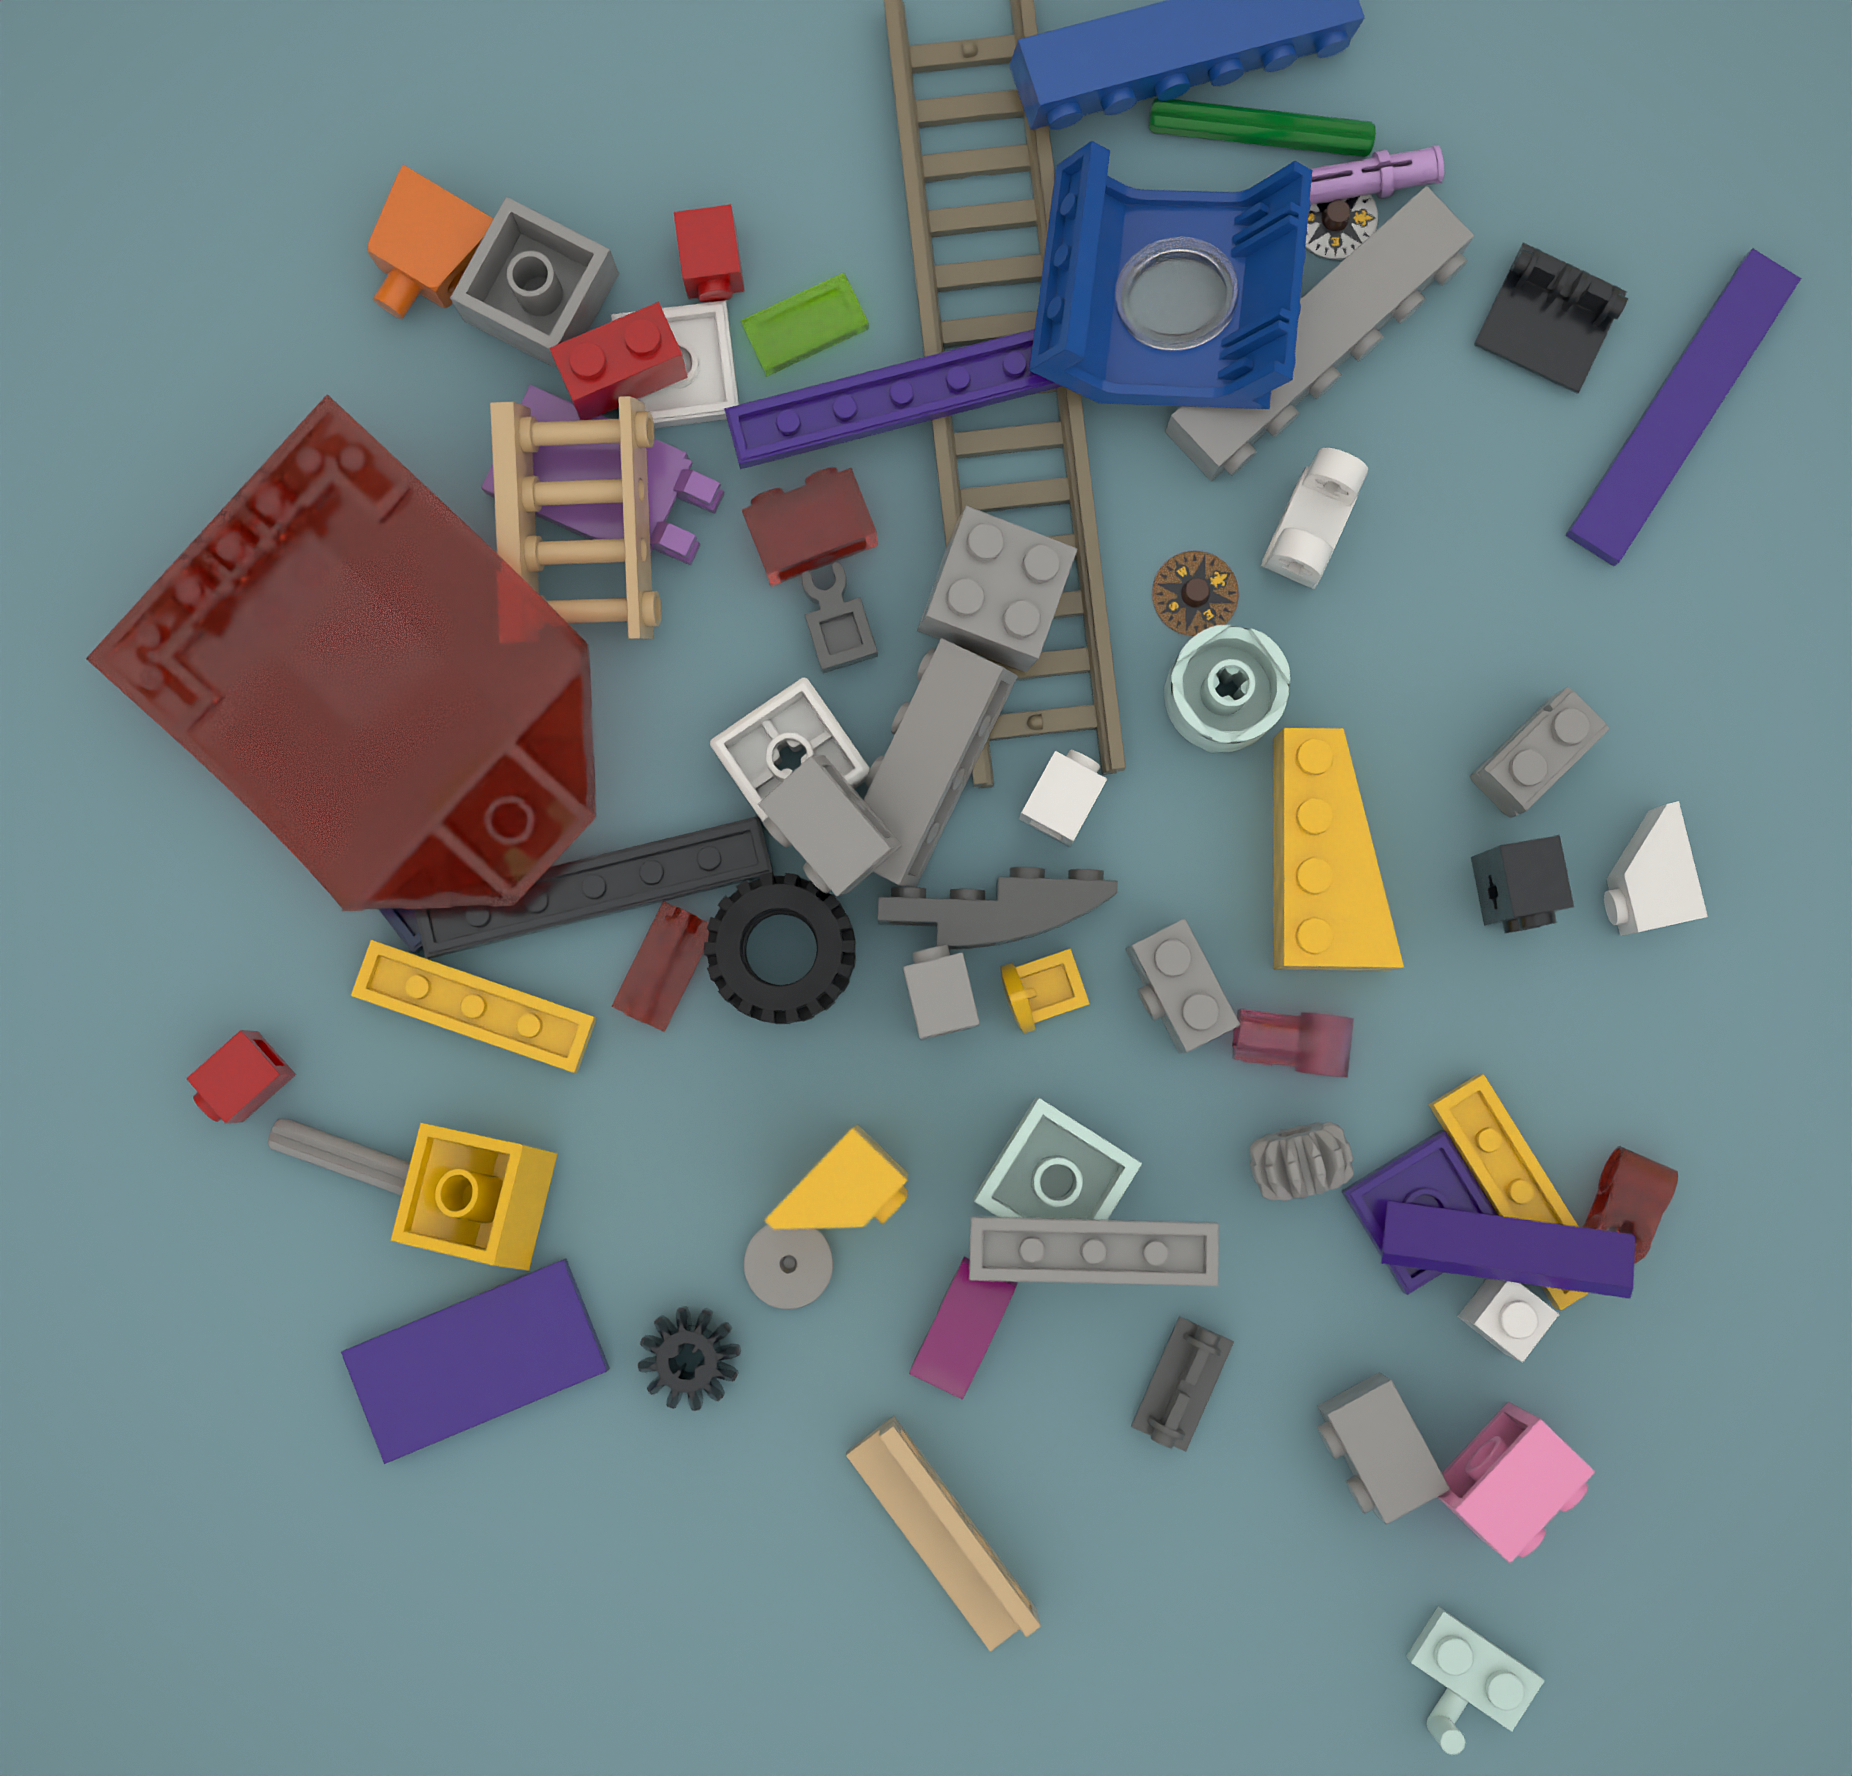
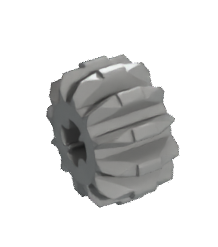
M1316 1122L1309 1125H1298L1289 1129H1280L1279 1132L1266 1134L1261 1139H1257L1249 1147L1253 1178L1256 1184H1258L1263 1198L1272 1201L1278 1199L1287 1201L1293 1198L1304 1199L1307 1196L1323 1194L1327 1190L1340 1188L1342 1184L1347 1183L1354 1176L1351 1162L1354 1159L1350 1143L1347 1142L1343 1129L1331 1122L1322 1124Z

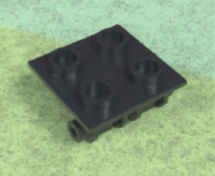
M1523 242L1474 345L1578 394L1613 320L1619 318L1626 306L1628 298L1625 295L1627 291Z

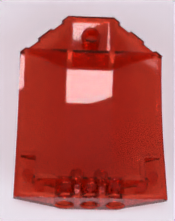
M328 394L86 658L251 810L342 907V911H363L364 909L451 908L453 906L477 905L514 906L597 817L589 644L469 525Z

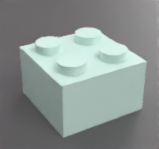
M1035 1098L973 1196V1200L998 1217L1108 1219L1142 1163L1042 1099Z

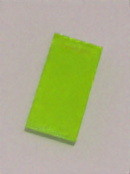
M844 272L740 320L746 337L766 377L869 329V322Z

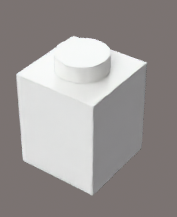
M1069 750L1066 756L1055 751L1023 808L1019 820L1070 847L1107 781V778L1097 773L1100 765L1091 758L1074 750Z
M1486 1279L1457 1317L1502 1353L1523 1363L1559 1316V1313L1521 1283Z

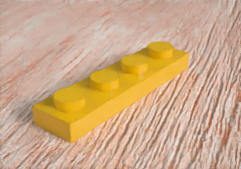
M371 940L351 996L572 1073H578L597 1020L595 1016Z
M1484 1074L1475 1075L1428 1104L1498 1216L1579 1227ZM1541 1286L1553 1307L1560 1311L1589 1294Z

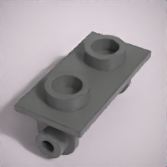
M1179 1316L1131 1427L1150 1435V1439L1171 1449L1174 1446L1186 1452L1234 1341Z

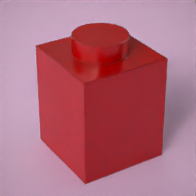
M732 205L674 212L682 279L688 299L698 298L701 302L708 303L728 300L733 296V293L745 292Z
M240 1030L186 1079L197 1091L193 1096L195 1103L210 1119L215 1122L222 1119L225 1123L244 1122L296 1074L258 1031Z

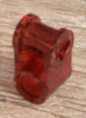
M1622 1146L1616 1147L1602 1170L1598 1191L1583 1228H1597V1230L1608 1231L1610 1227H1618L1617 1232L1635 1235L1634 1263H1637L1650 1250L1661 1217L1674 1195L1678 1182V1171Z

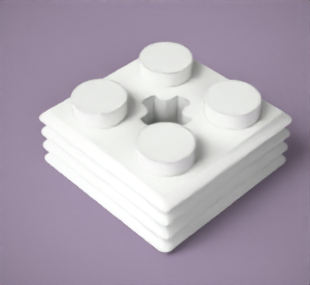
M807 678L799 679L710 741L713 751L762 822L768 816L758 806V803L793 772L789 768L782 771L776 768L782 761L779 751L786 746L793 752L801 749L807 752L801 758V763L805 762L810 756L825 755L853 789L866 782L870 770L865 760Z

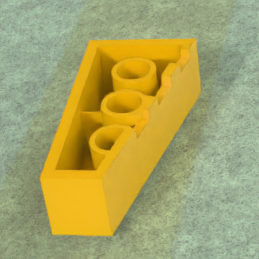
M1283 728L1273 738V969L1391 971L1404 968L1344 728Z

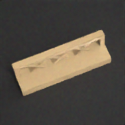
M895 1416L891 1417L846 1452V1456L990 1652L1019 1629L1025 1637H1028L1041 1627L1037 1608Z

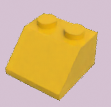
M420 1123L390 1241L493 1266L529 1271L558 1153Z

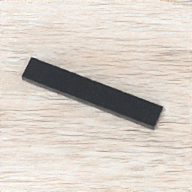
M757 816L415 899L412 902L425 957L431 959L741 883L746 880L760 878L759 875L773 873L760 818Z

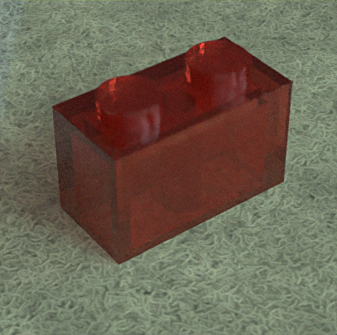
M836 467L822 469L808 476L805 479L806 485L786 493H784L782 488L767 490L751 499L752 506L741 509L770 587L798 577L803 572H811L878 546L877 531L852 468L838 472Z

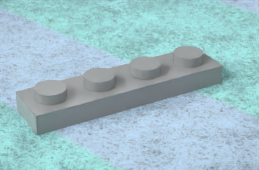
M970 1217L969 1280L1218 1286L1219 1223Z

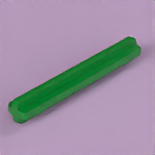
M1155 98L1151 104L1149 129L1153 133L1362 157L1370 155L1374 147L1376 135L1375 124L1371 121L1178 99L1160 101L1158 98Z

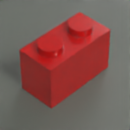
M659 302L549 348L580 420H590L618 408V397L630 396L639 399L688 378L682 352Z

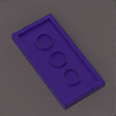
M566 1258L341 1352L384 1464L600 1375L610 1369Z

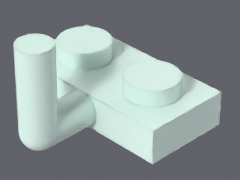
M1439 1606L1406 1655L1412 1664L1447 1687L1427 1719V1729L1441 1748L1451 1755L1460 1753L1465 1746V1738L1454 1724L1468 1702L1510 1731H1513L1545 1681L1539 1674Z

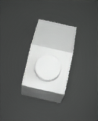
M1679 801L1649 810L1606 879L1609 890L1604 894L1605 909L1610 922L1613 925H1618L1620 936L1708 917Z

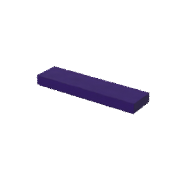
M1387 1201L1381 1263L1630 1299L1634 1289L1635 1235Z

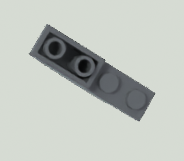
M1011 867L1009 877H998L996 901L985 900V890L950 889V899L926 898V888L891 887V897H878V924L937 926L936 947L948 945V949H973L1002 945L1032 938L1060 928L1088 914L1117 894L1118 881L1104 880L1103 870L1070 869L1068 870V879L1045 878V869Z

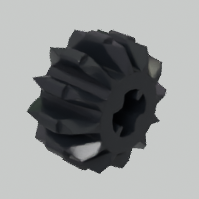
M679 1307L676 1311L677 1328L667 1317L661 1315L654 1321V1324L662 1338L654 1335H645L640 1342V1345L645 1350L657 1354V1356L647 1357L638 1363V1370L640 1372L658 1371L659 1376L653 1379L647 1386V1390L653 1395L658 1393L665 1384L672 1390L667 1397L666 1405L672 1409L678 1405L683 1392H687L691 1410H700L703 1406L702 1388L710 1398L719 1401L723 1398L725 1392L717 1378L725 1381H735L739 1371L734 1366L721 1361L733 1359L741 1353L739 1344L720 1345L719 1341L728 1335L732 1330V1326L728 1322H724L714 1332L707 1329L713 1311L708 1308L702 1310L696 1325H692L691 1313L688 1307ZM685 1344L695 1345L693 1353L698 1349L703 1353L704 1359L696 1366L695 1372L685 1371L687 1363L680 1367L676 1362L675 1357L684 1349Z

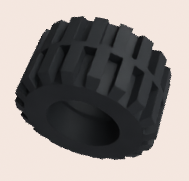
M773 873L759 875L760 879L750 883L746 880L737 885L736 888L738 890L730 897L725 895L718 904L720 909L714 918L710 917L706 928L709 930L708 942H704V955L707 956L709 964L707 970L710 979L718 987L719 994L739 1012L751 1018L775 1024L804 1022L814 1018L815 1015L823 1010L829 1009L836 1003L835 1000L846 990L856 962L854 931L841 903L833 894L822 892L811 880H805L800 878L799 875L785 873V876H774ZM781 914L794 916L805 922L813 932L817 945L816 958L809 972L798 981L785 985L768 983L759 978L750 967L746 954L747 941L753 929L764 919Z

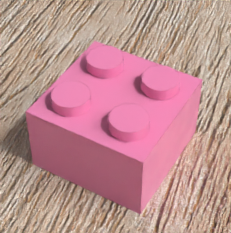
M1508 1402L1442 1472L1451 1490L1437 1498L1483 1542L1511 1563L1517 1556L1525 1557L1540 1545L1546 1535L1544 1527L1560 1510L1566 1512L1581 1501L1588 1490L1586 1481L1595 1471L1540 1418Z

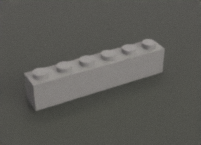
M1428 186L1424 187L1300 299L1301 311L1298 318L1295 350L1296 364L1293 371V380L1271 391L1270 409L1181 406L1171 415L1165 433L1211 482L1224 470L1231 476L1234 475L1257 453V450L1252 445L1267 431L1273 437L1279 435L1299 415L1295 406L1309 393L1315 399L1320 398L1338 381L1342 374L1337 368L1351 355L1358 362L1368 355L1384 338L1379 332L1384 325L1393 317L1400 324L1409 318L1426 300L1421 294L1425 288L1434 280L1441 286L1451 280L1468 262L1462 254L1474 235Z

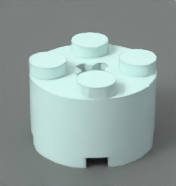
M1231 625L1210 627L1190 639L1169 670L1164 685V698L1168 716L1174 727L1185 739L1203 748L1205 751L1220 753L1246 748L1263 737L1283 715L1289 696L1290 668L1281 649L1264 633L1252 628L1247 629ZM1233 681L1237 685L1238 690L1232 697L1229 695L1221 697L1215 690L1220 682L1228 684Z

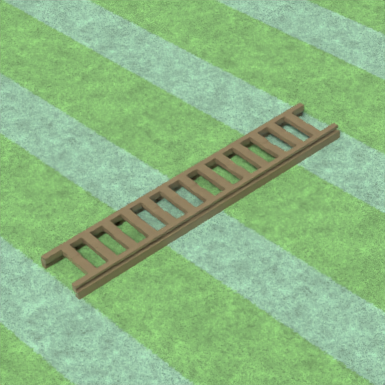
M884 0L924 357L942 353L944 348L973 345L1035 329L1037 311L941 321L938 292L1041 281L1055 179L1049 125L1030 130L1017 90L915 100L912 75L915 73L1010 63L1018 39L1038 34L1034 0H1009L1014 35L909 46L904 2L902 0ZM1024 118L1026 144L922 155L919 128L976 121ZM1030 171L1033 199L928 210L925 183ZM1034 226L1037 228L1040 254L934 266L932 237ZM1065 387L1036 393L1056 392L1059 413L1058 422L954 433L952 415L931 420L946 548L954 526L966 505L986 513L1060 504L1070 505L1073 534L1049 536V538L1077 548L1074 560H1076L1080 590L1062 592L1053 619L1083 616L1086 647L1041 652L1039 659L1027 672L989 658L985 659L1018 676L1016 681L1090 673L1093 704L999 715L972 770L973 787H994L989 741L1096 729L1101 774H1115L1117 771H1124L1126 768L1082 399L1080 394ZM1063 448L1066 478L960 489L957 459Z

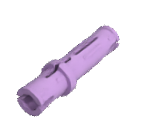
M1438 145L1391 155L1387 150L1374 151L1372 158L1313 168L1311 169L1313 170L1310 192L1311 205L1375 193L1381 199L1391 197L1394 190L1432 183L1440 184L1444 179L1442 151Z

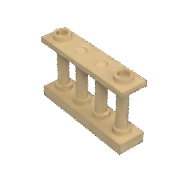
M630 396L618 397L619 419L537 422V419L531 416V408L516 402L490 403L501 643H541V630H545L547 624L628 622V639H654V627L660 626L662 608L658 591H652L646 448L653 447L655 431L652 414L650 411H645V403ZM620 443L622 479L540 482V479L534 476L533 452H538L539 446ZM623 503L624 538L543 541L541 536H536L535 512H540L542 506ZM625 562L627 598L546 601L543 595H539L538 571H542L544 565Z

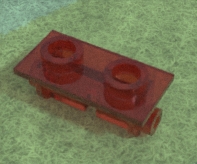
M663 901L611 1007L624 1012V1014L665 1032L704 953V942H708L709 930L706 929L709 922Z

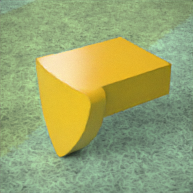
M1071 948L1015 967L1012 962L1000 966L1007 1002L1016 1023L1024 1034L1035 1030V1023L1090 1004Z

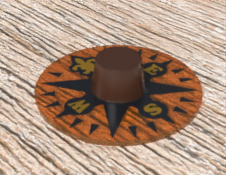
M1187 551L1170 558L1158 571L1152 588L1153 604L1160 619L1175 632L1187 636H1195L1201 631L1216 625H1225L1233 616L1239 598L1237 580L1230 567L1217 556L1203 551Z

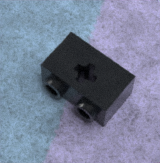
M1560 835L1500 845L1471 857L1484 926L1503 923L1504 933L1539 928L1540 926L1557 923L1555 912L1574 907Z

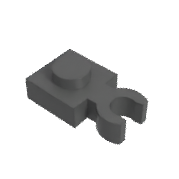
M839 562L832 564L835 583L826 590L818 589L813 584L810 571L802 573V584L806 596L820 607V610L805 614V619L822 673L878 657L877 648L861 598L846 602L843 600L847 588L845 571Z

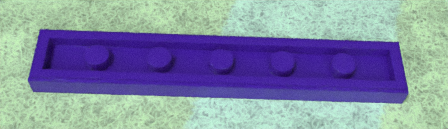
M1754 248L1745 255L1565 536L1612 566L1621 561L1801 280L1800 277Z
M1035 329L743 403L724 408L739 467L744 469L1063 386L1029 371Z

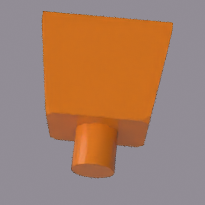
M403 164L367 246V252L376 266L388 275L376 292L373 300L381 308L399 319L404 318L419 294L440 307L447 308L451 306L453 302L450 297L490 227L493 218Z

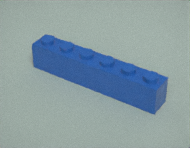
M1166 0L1018 39L1009 67L1030 130L1048 125L1052 130H1059L1074 125L1083 116L1103 111L1105 115H1116L1132 108L1140 100L1157 96L1158 100L1167 101L1183 95L1192 86L1211 82L1212 86H1223L1239 79L1244 72L1263 67L1266 72H1275L1288 67L1297 58L1315 53L1319 58L1336 55L1350 45V40L1365 17L1359 0Z

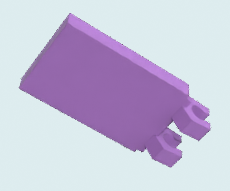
M529 385L521 405L531 408V416H534L537 422L580 420L573 403ZM599 415V416H597V417H595V418H592V419H590V420H599V419H608V418ZM654 439L653 447L646 448L650 550L652 552L654 549L664 555L692 565L700 547V543L696 541V535L667 523V517L676 498L715 514L724 496V491L720 489V482L690 470L693 462L689 460L687 452ZM620 443L539 446L538 452H533L534 476H537L540 482L622 479ZM492 464L481 489L485 494L495 498ZM623 503L542 506L540 512H535V516L590 540L624 538Z

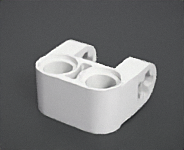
M1321 448L1310 466H1306L1267 548L1261 566L1314 590L1331 558L1368 473L1367 465L1347 452L1334 448Z

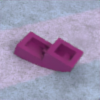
M963 1257L944 1295L936 1317L909 1372L910 1375L962 1400L985 1356L1018 1283L1016 1281L969 1280L970 1259Z

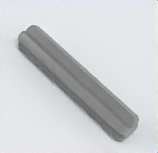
M277 1119L268 1138V1146L272 1150L402 1196L410 1162L289 1119Z

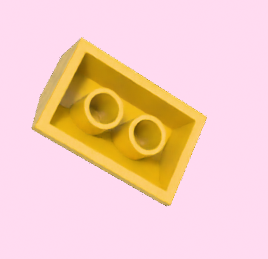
M857 1124L764 1221L773 1229L864 1227L873 1216L883 1224L908 1198V1190L903 1186L908 1180V1172Z

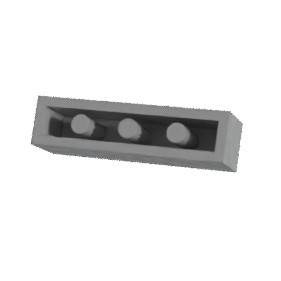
M942 638L936 649L931 648L922 659L917 672V679L920 683L911 702H905L898 710L891 728V732L894 734L892 742L885 756L881 755L874 761L866 778V786L869 790L864 798L865 803L902 844L897 851L873 872L898 885L917 887L1018 677L1009 670Z

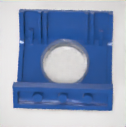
M1090 141L1056 165L1029 371L1101 404L1270 409L1271 391L1293 380V371L1296 364L1295 350L1298 318L1301 311L1300 297L1303 265L1306 259L1305 244L1308 214L1311 206L1310 192L1313 170L1297 161H1293L1253 187L1239 192L1143 190L1126 186L1108 176L1110 150L1094 141Z

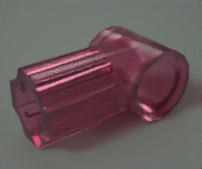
M1238 1009L1237 1019L1240 1026L1233 1030L1232 1059L1248 1063L1295 1067V1072L1348 1078L1354 1018L1301 1012V1016Z

